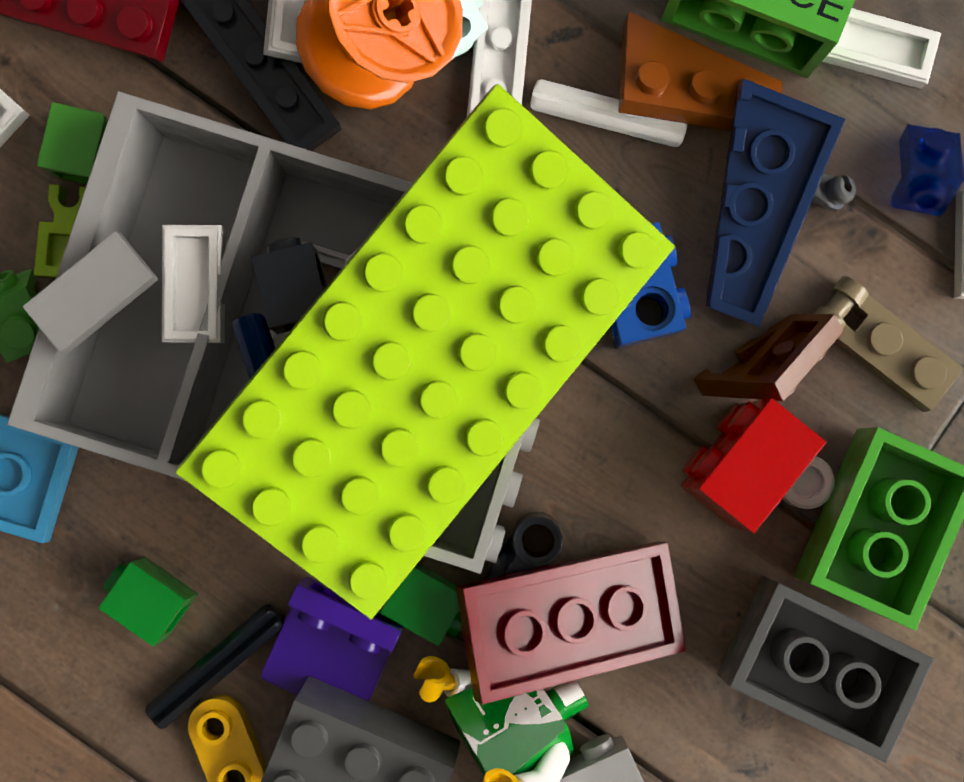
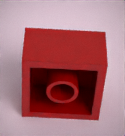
M773 398L753 402L748 401L743 406L736 403L717 425L716 429L722 434L709 449L701 446L688 460L682 470L688 476L680 486L729 526L755 533L827 442Z

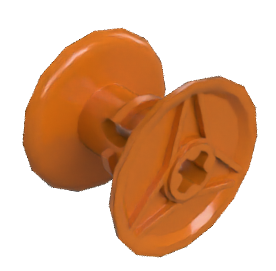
M305 0L297 17L296 46L306 73L323 93L345 106L372 110L395 103L412 88L414 81L434 76L452 60L462 38L463 8L460 0Z

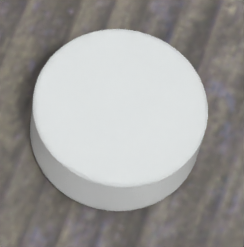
M816 456L782 499L791 506L803 509H813L823 505L830 498L834 489L835 480L832 469L823 459Z

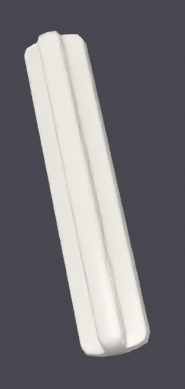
M543 79L537 80L530 102L531 108L534 111L672 147H679L681 145L688 125L619 113V99Z

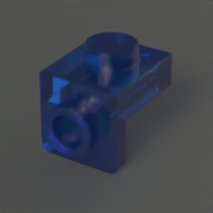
M907 124L899 139L901 179L891 195V206L897 209L930 215H943L964 181L960 133Z

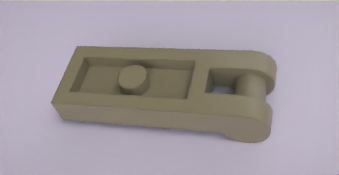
M842 276L832 289L834 296L826 307L819 306L813 314H835L843 332L834 343L922 411H933L964 368L871 297L860 283L850 277ZM851 309L861 316V319L853 329L846 325L843 320Z

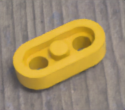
M213 695L203 700L190 715L188 733L207 781L229 782L227 777L228 771L238 770L244 775L245 782H261L267 765L243 706L236 699L228 695ZM208 719H219L223 723L224 733L222 735L210 733L207 728Z

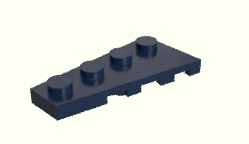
M738 80L705 306L760 327L842 130L845 118L749 80Z

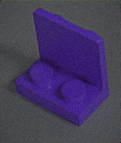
M306 576L296 585L288 603L291 609L262 670L261 678L298 695L307 678L311 676L369 701L403 626L380 613L381 610L377 612L372 620L323 583Z

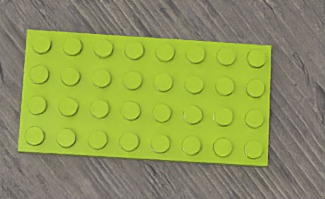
M496 84L492 86L176 468V473L372 620L676 246L501 85Z

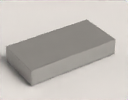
M115 231L27 302L23 308L60 353L68 354L159 279L124 236Z

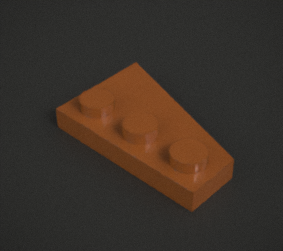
M628 11L623 24L619 113L731 131L738 80L746 79L782 94V81Z

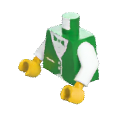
M435 656L424 657L419 662L413 677L417 680L426 679L419 691L420 697L425 702L431 703L436 701L443 691L448 696L444 702L456 730L484 776L482 782H560L570 762V755L574 750L570 731L565 720L589 707L588 701L576 680L559 684L546 692L544 689L482 705L474 700L469 670L450 669L444 660Z

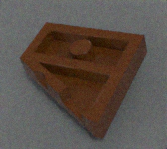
M791 314L770 327L762 336L752 339L736 349L734 352L739 360L738 363L722 373H712L705 369L694 378V381L702 396L759 400L773 398L775 401H784L796 390L799 382L811 368L825 356L826 351L842 334V328L835 314Z

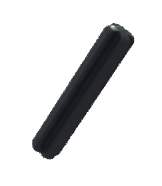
M270 604L261 607L146 705L145 712L154 725L160 729L166 728L282 629L284 620L278 611Z

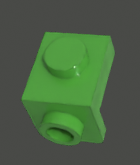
M32 269L19 274H15L13 270L0 272V353L6 363L31 354L39 330L37 324L23 308L27 302L37 295L34 290L37 278Z

